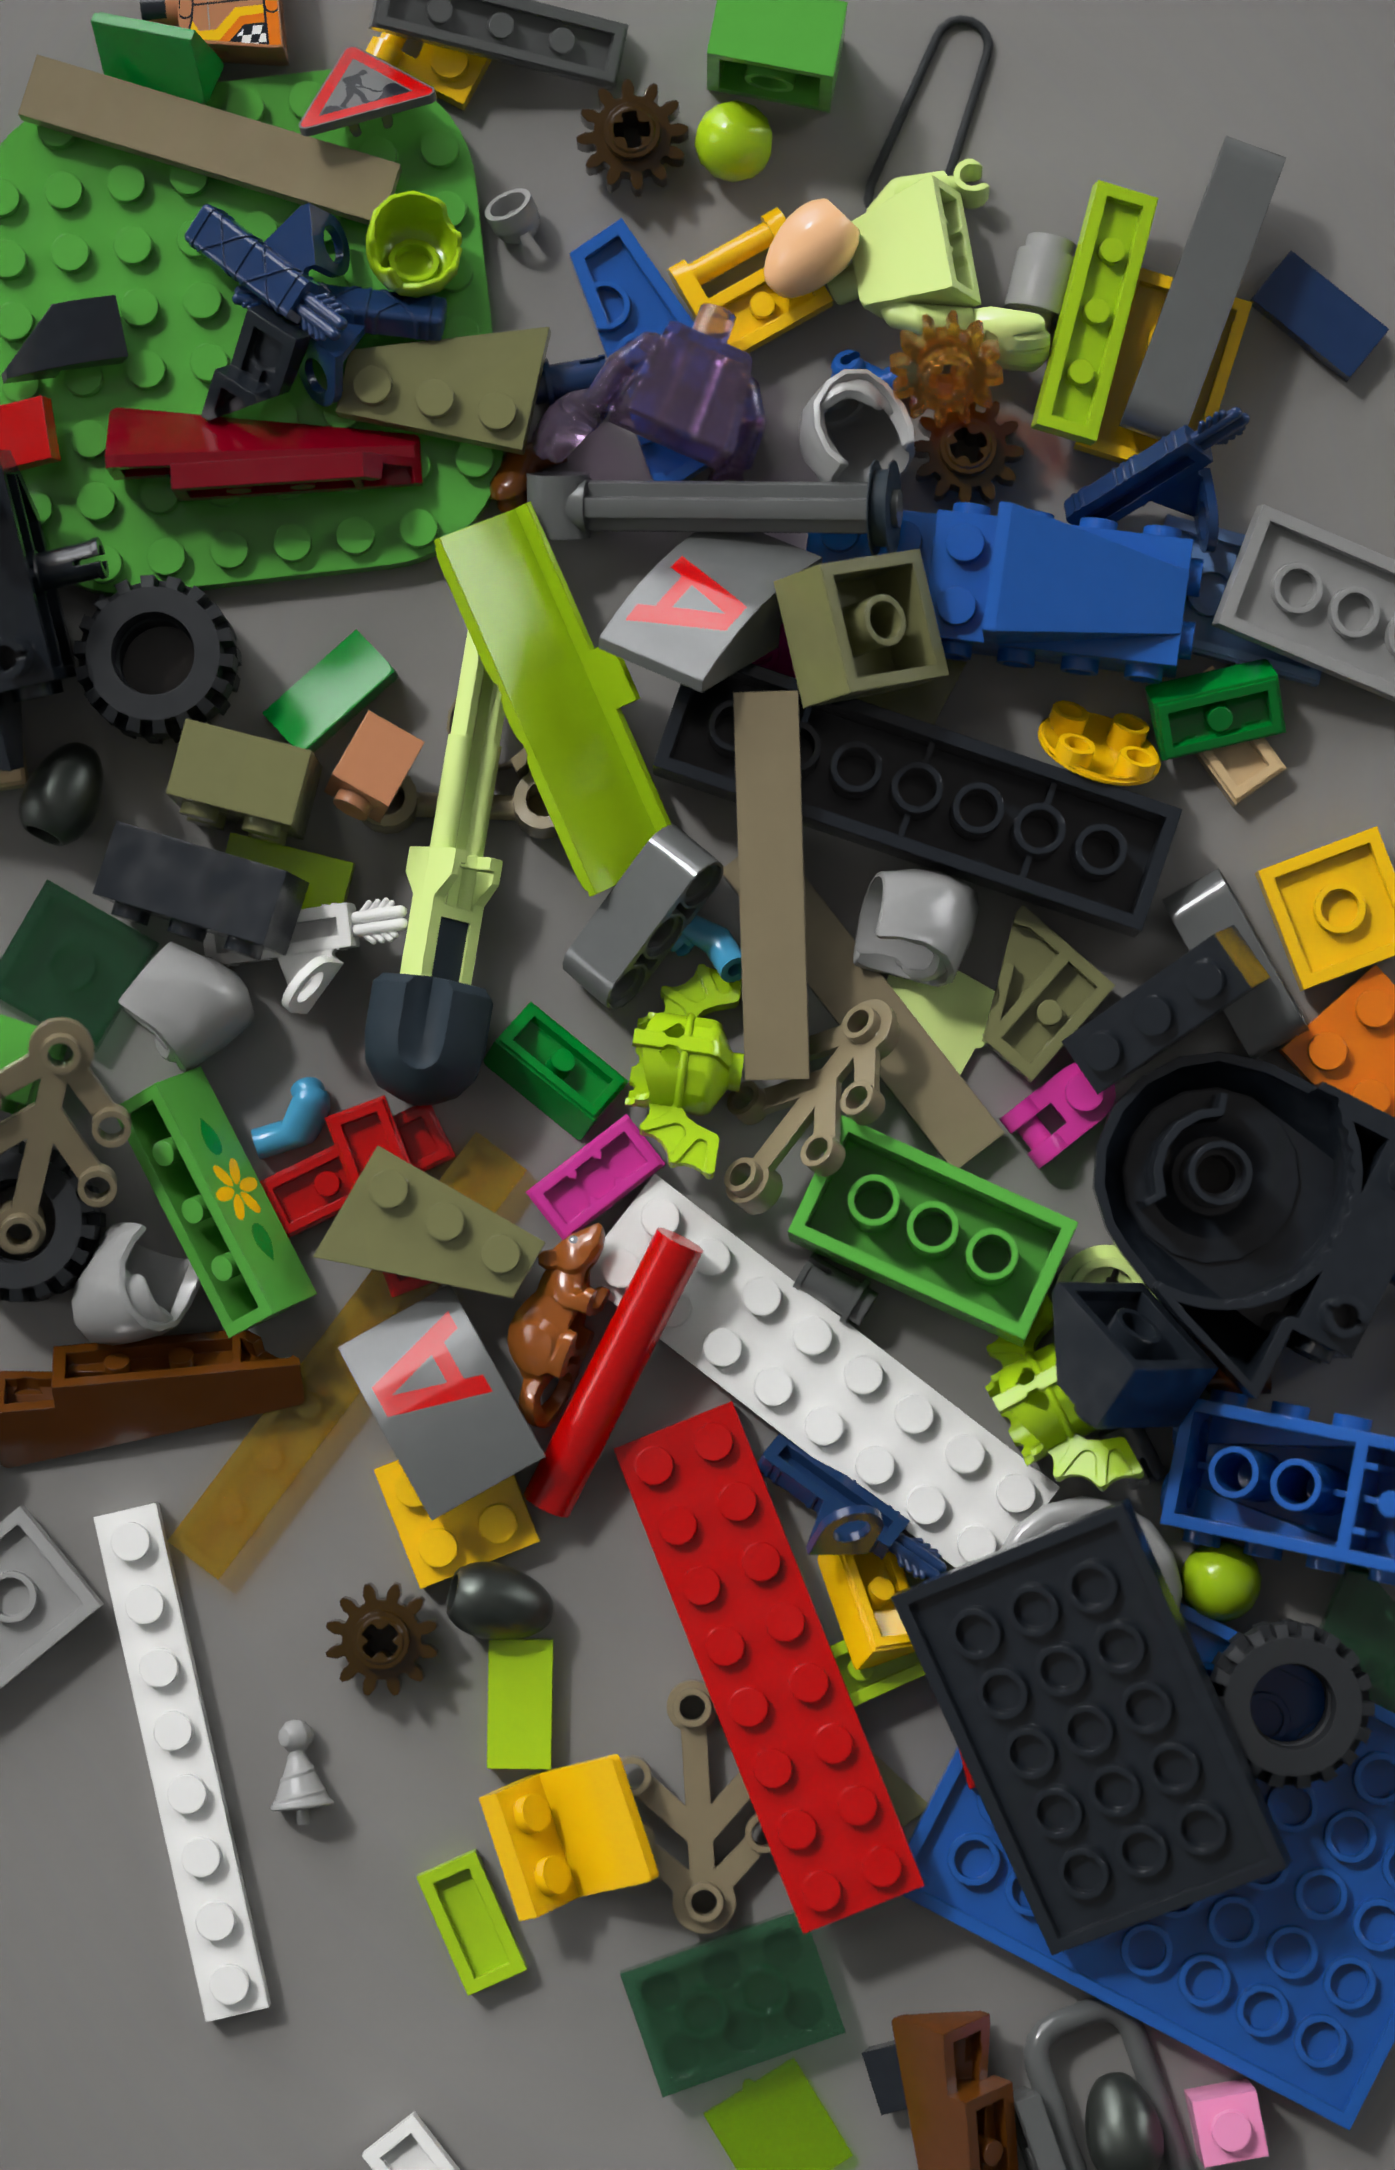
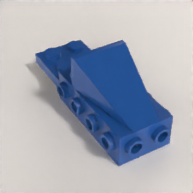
M999 501L998 516L991 515V508L988 506L969 502L954 503L953 511L938 509L937 514L903 510L897 552L920 549L945 659L968 661L971 660L972 654L995 656L997 657L996 663L1015 668H1034L1035 661L1061 664L1060 671L1081 676H1097L1099 669L1124 672V679L1147 684L1162 683V677L1176 678L1178 659L1191 660L1196 622L1183 621L1186 596L1199 597L1204 559L1192 558L1193 539L1181 538L1182 531L1180 529L1164 525H1145L1143 533L1117 530V522L1097 517L1080 518L1079 526L1069 525L1054 519L1055 516L1053 514L1030 510L1015 503ZM808 533L806 551L823 557L822 564L873 556L869 549L867 534ZM880 547L877 555L888 554L887 547Z
M1211 1388L1209 1401L1198 1399L1181 1425L1173 1427L1172 1440L1175 1447L1170 1472L1166 1475L1161 1489L1160 1505L1162 1514L1160 1524L1184 1528L1182 1541L1219 1548L1222 1537L1245 1541L1244 1554L1282 1561L1283 1550L1307 1554L1305 1567L1344 1574L1346 1563L1370 1567L1368 1580L1395 1585V1437L1371 1433L1373 1420L1334 1413L1332 1425L1309 1421L1311 1410L1309 1407L1273 1400L1270 1413L1247 1408L1249 1398L1246 1395Z

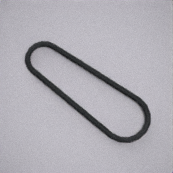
M964 15L950 17L942 22L932 35L866 183L864 193L866 209L873 202L876 183L941 38L951 27L966 25L978 31L982 37L984 47L945 171L947 176L953 175L963 149L993 50L990 32L982 22L974 17Z

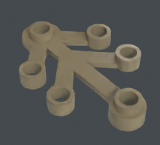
M879 999L863 1001L845 1015L841 1025L810 1035V1061L829 1055L832 1056L822 1069L811 1072L809 1079H791L764 1089L752 1081H744L740 1084L739 1092L731 1091L727 1100L728 1110L746 1125L757 1124L766 1115L793 1106L753 1158L742 1157L735 1160L725 1173L724 1184L727 1196L746 1213L751 1215L764 1213L777 1202L783 1189V1182L776 1168L813 1120L814 1134L804 1142L800 1157L803 1164L820 1177H827L837 1172L845 1160V1149L840 1144L841 1110L859 1125L871 1124L882 1114L885 1107V1098L880 1093V1060L894 1050L900 1038V1026L897 1022V1016L887 1003ZM854 1068V1082L844 1090L841 1096L842 1082Z
M56 1017L39 1024L30 1036L28 1054L0 1070V1109L4 1097L40 1079L36 1101L0 1122V1154L27 1138L14 1197L0 1206V1247L16 1255H24L35 1251L45 1239L47 1219L39 1203L53 1143L77 1176L78 1194L85 1204L92 1207L106 1206L114 1200L117 1193L116 1173L108 1165L100 1163L62 1108L67 1083L93 1116L92 1135L96 1142L104 1147L115 1148L123 1145L131 1134V1116L123 1106L113 1102L89 1067L94 1057V1042L91 1034L84 1025L70 1018ZM63 1043L71 1047L73 1055L67 1060L60 1061L51 1057L48 1051L53 1045ZM114 1117L119 1119L124 1126L119 1132L109 1134L104 1132L99 1124L105 1118ZM93 1177H101L107 1180L110 1186L104 1192L94 1193L85 1184ZM21 1223L27 1225L32 1233L27 1238L16 1239L8 1233V1229L14 1224Z
M687 1679L675 1685L667 1699L669 1719L677 1728L681 1729L685 1804L651 1775L650 1766L643 1758L636 1755H628L621 1758L623 1766L636 1764L644 1771L645 1778L643 1782L637 1787H631L633 1796L639 1798L688 1842L689 1869L655 1842L653 1829L649 1824L642 1821L659 1871L658 1878L673 1890L672 1908L677 1920L690 1931L707 1934L720 1930L731 1920L736 1908V1896L733 1887L763 1853H770L771 1850L768 1844H760L752 1836V1829L759 1822L755 1814L746 1824L745 1838L715 1868L713 1840L749 1801L750 1797L739 1771L711 1803L707 1727L714 1722L717 1713L705 1682L697 1679ZM696 1695L703 1700L705 1710L700 1717L689 1719L681 1713L680 1703L686 1696ZM700 1890L712 1892L717 1900L714 1909L707 1913L695 1910L691 1899L696 1892Z

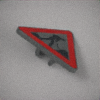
M350 46L341 53L298 125L301 135L306 137L349 126L350 132L354 137H359L362 133L359 123L381 117L384 128L389 129L393 125L392 114L432 104L436 101L437 96L434 87L357 46Z

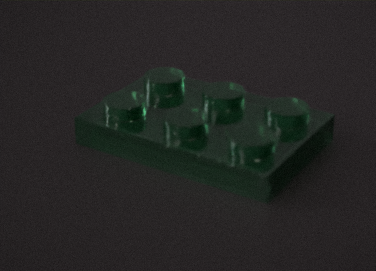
M794 1909L620 1970V1976L662 2097L846 2033L812 1932L803 1934Z

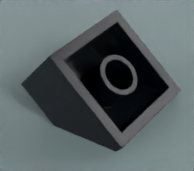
M1058 1282L1052 1291L1057 1385L1073 1402L1074 1411L1077 1416L1095 1429L1179 1427L1219 1368L1143 1283Z

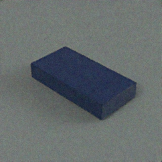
M1293 251L1286 255L1250 300V302H1253V308L1345 382L1350 379L1389 330V328Z

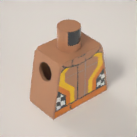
M140 0L142 20L195 30L221 58L223 63L269 66L289 65L283 0Z

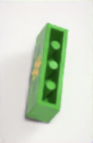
M201 1066L159 1081L119 1104L131 1116V1134L128 1142L228 1338L266 1322L317 1294ZM117 1119L121 1128H123V1123Z

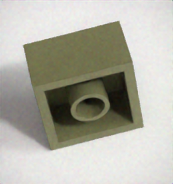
M920 549L818 564L773 581L803 708L902 691L949 675Z
M186 718L166 794L180 807L179 813L188 816V822L211 829L224 830L226 821L242 824L241 829L249 832L248 837L285 846L288 836L304 840L323 767L312 750Z

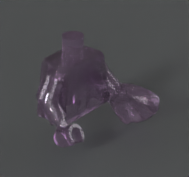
M704 303L700 306L692 328L677 321H670L661 334L643 332L612 353L589 388L567 393L552 404L542 415L534 428L531 439L536 455L542 460L549 459L554 463L562 462L587 436L600 426L612 410L607 422L714 468L708 477V481H724L727 479L746 481L743 472L752 468L767 425V418L760 384L750 375L752 357L747 352L727 344L736 321L735 315L724 307Z

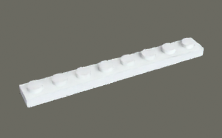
M156 1502L93 1517L205 2021H214L269 2008L271 2005L270 1995L160 1504Z

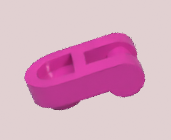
M1075 1062L1059 1071L999 1120L1010 1134L1014 1131L1018 1132L1031 1149L1027 1154L1028 1157L1040 1169L1109 1113L1116 1098L1115 1085L1097 1094ZM1049 1104L1065 1123L1053 1134L1048 1131L1036 1115Z

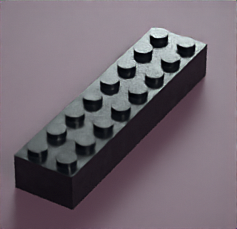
M751 663L703 692L680 684L653 763V774L737 803L733 692L799 690L796 678ZM799 693L803 826L935 871L954 875L959 879L1133 938L1142 931L1183 809L1110 784L1085 778L1054 765L858 699L803 708Z

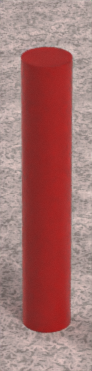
M657 1228L544 1452L545 1457L540 1460L523 1493L524 1497L536 1507L558 1517L568 1518L703 1253V1249L691 1240L673 1231Z

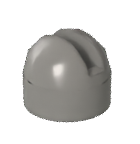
M523 188L512 189L500 194L485 209V217L493 232L506 243L521 244L519 236L529 232L534 237L540 225L538 207L530 192Z

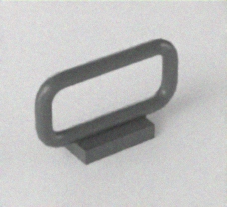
M1096 1997L1088 1998L1056 2010L1037 2021L1027 2035L1023 2052L1025 2069L1032 2088L1024 2086L1013 2090L1016 2139L1027 2170H1087L1050 2064L1049 2052L1052 2044L1058 2038L1100 2022L1110 2023L1118 2029L1136 2080L1149 2096L1157 2112L1163 2130V2158L1167 2169L1194 2170L1142 2021Z

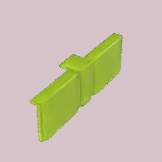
M530 501L513 510L435 539V550L442 572L481 661L492 681L497 684L502 695L501 702L506 718L515 736L523 743L527 752L530 772L574 873L582 887L591 897L615 886L651 837L662 828L672 824L621 710L622 706L641 699L624 659L601 650L599 647L594 648Z

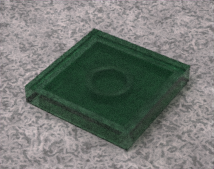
M47 879L0 959V999L41 1023L56 1017H65L78 1021L91 1034L94 1042V1053H97L122 1010V1006L118 1003L119 999L147 966L159 943Z

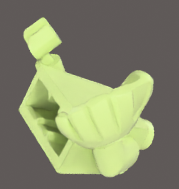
M965 159L958 163L952 176H947L944 171L896 177L890 180L866 209V213L851 221L859 229V244L846 268L827 283L834 301L838 305H844L859 299L863 308L885 320L891 328L933 338L966 340L971 349L980 358L1001 369L1034 372L1040 368L1049 358L1051 349L1050 333L1045 330V321L1041 315L992 306L973 308L982 303L964 208L976 209L983 206L988 200L990 185L981 183L971 186L965 183L978 181L982 178V165L974 159Z

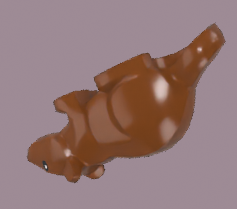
M600 1223L571 1234L553 1249L544 1250L539 1254L538 1264L546 1270L540 1279L537 1290L516 1311L509 1324L507 1339L509 1352L523 1377L518 1405L527 1423L534 1427L546 1429L555 1422L569 1399L574 1381L579 1375V1368L595 1335L594 1331L585 1327L586 1317L595 1316L601 1312L610 1296V1289L604 1286L593 1289L590 1286L591 1270L597 1263L605 1242L604 1228ZM553 1377L558 1378L559 1382L553 1393L541 1405V1395Z

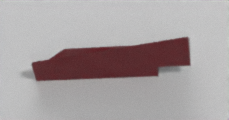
M120 407L112 409L109 414L105 466L114 480L171 477V489L179 501L423 486L420 439L416 434L231 417H218L208 421L198 414Z

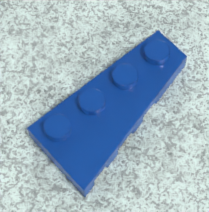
M622 218L569 253L570 261L653 481H689L764 430V423Z

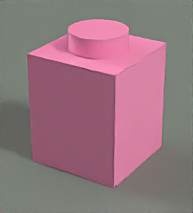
M1248 2078L1184 2089L1195 2151L1204 2168L1269 2156L1257 2091Z

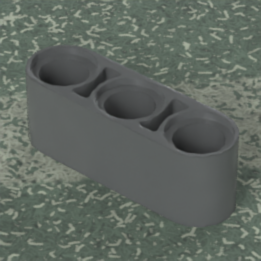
M668 825L662 828L645 844L571 944L563 960V970L609 1010H617L624 1007L642 989L680 938L683 930L691 923L715 891L723 875V865L676 825Z
M1219 868L1163 899L1165 908L1189 951L1213 934L1235 925L1271 977L1223 1010L1250 1058L1257 1059L1309 1030L1302 1013Z

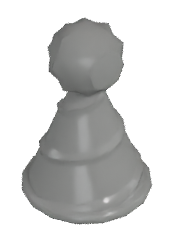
M293 1719L285 1722L279 1731V1742L290 1754L287 1756L286 1767L279 1781L280 1786L270 1809L274 1812L296 1810L297 1825L310 1824V1808L331 1806L334 1804V1801L328 1796L326 1787L320 1781L315 1771V1766L310 1762L305 1752L313 1742L314 1732L312 1727L305 1720Z

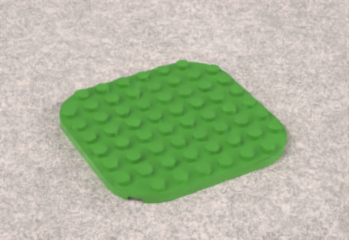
M332 69L217 82L210 99L203 105L301 134L298 124ZM435 101L432 104L392 114L393 125L389 129L384 128L381 117L361 122L359 125L362 133L359 137L352 135L349 126L309 136L401 164L402 172L395 194L415 190L437 197L446 204L448 217L456 230L462 233V244L460 246L462 253L458 273L440 292L426 296L435 295L447 301V320L442 339L493 333L477 183L473 162L460 130L444 108ZM26 121L16 127L0 144V405L40 395L51 399L61 461L22 470L20 473L39 513L48 550L90 541L91 538L98 537L102 542L105 554L83 559L80 561V565L107 561L109 577L73 584L74 586L101 595L103 593L104 596L111 597L117 593L114 585L126 579L131 585L141 583L140 576L155 575L158 581H167L168 576L182 579L184 584L190 588H193L195 585L200 590H211L407 567L437 556L435 539L473 525L484 509L488 508L492 500L490 482L501 466L505 451L338 417L336 413L337 403L326 407L317 404L304 388L299 372L288 393L221 417L416 434L420 439L423 486L179 501L171 489V477L114 480L105 466L110 411L120 407L201 415L215 369L230 365L247 308L236 305L232 301V296L235 294L234 290L240 285L239 282L233 280L232 277L228 276L222 268L209 258L190 247L189 243L185 240V233L202 206L209 204L227 212L246 230L265 241L301 205ZM333 215L340 222L348 240L350 250L348 271L342 276L330 278L312 269L309 271V276L314 278L313 281L316 283L323 282L328 285L360 286L363 289L388 290L371 270L366 256V234L369 225ZM325 229V247L330 258L335 261L334 243L330 234ZM116 295L128 357L123 363L62 370L56 378L3 384L2 373L52 304ZM365 333L354 349L425 340ZM313 358L314 375L320 386L327 390L325 372L319 362ZM347 358L343 362V376L347 363Z

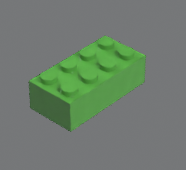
M842 1115L840 1144L845 1149V1160L839 1170L830 1176L820 1177L814 1174L788 1229L789 1241L1023 1347L1073 1238L1078 1222L868 1126L859 1125L852 1119Z

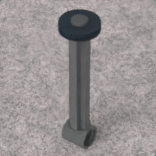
M874 459L870 467L868 482L592 480L589 472L581 471L527 473V502L531 501L548 540L586 539L591 537L592 531L867 534L869 549L873 556L879 553L880 547H887L888 553L897 552L903 520V495L900 471L894 459L891 460L888 469H881L880 462Z

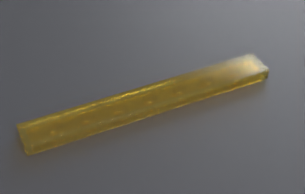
M476 1132L439 1181L492 1212L497 1213L528 1170ZM371 1270L301 1363L305 1393L304 1403L299 1406L263 1413L168 1539V1542L215 1578L221 1579L361 1393L338 1346L439 1290L442 1284L434 1282L392 1298L383 1272Z

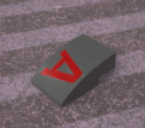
M694 532L667 554L635 587L600 635L599 649L699 692H703L779 647L780 628L783 621L773 581L822 564L823 557L764 533Z
M450 1285L441 1288L338 1346L363 1397L431 1520L438 1518L545 1457L544 1451Z

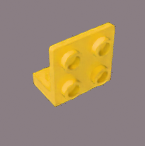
M617 1754L530 1774L479 1797L519 1922L538 1918L579 1897L648 1883L659 1876V1871L622 1760Z

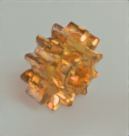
M955 310L949 312L946 318V325L943 327H936L933 318L928 314L922 315L923 334L916 336L911 331L902 330L900 332V345L904 353L897 352L890 355V372L898 376L892 382L893 395L897 399L911 396L909 408L910 417L913 419L924 414L925 410L929 408L933 410L934 422L938 428L945 424L947 413L956 411L958 418L963 423L968 424L971 421L970 404L976 402L981 407L991 408L993 406L992 393L988 386L1003 384L1002 367L995 363L1001 357L999 342L993 339L982 342L984 339L983 322L979 319L969 324L966 330L960 329L958 314ZM944 365H954L951 367L949 374H941Z

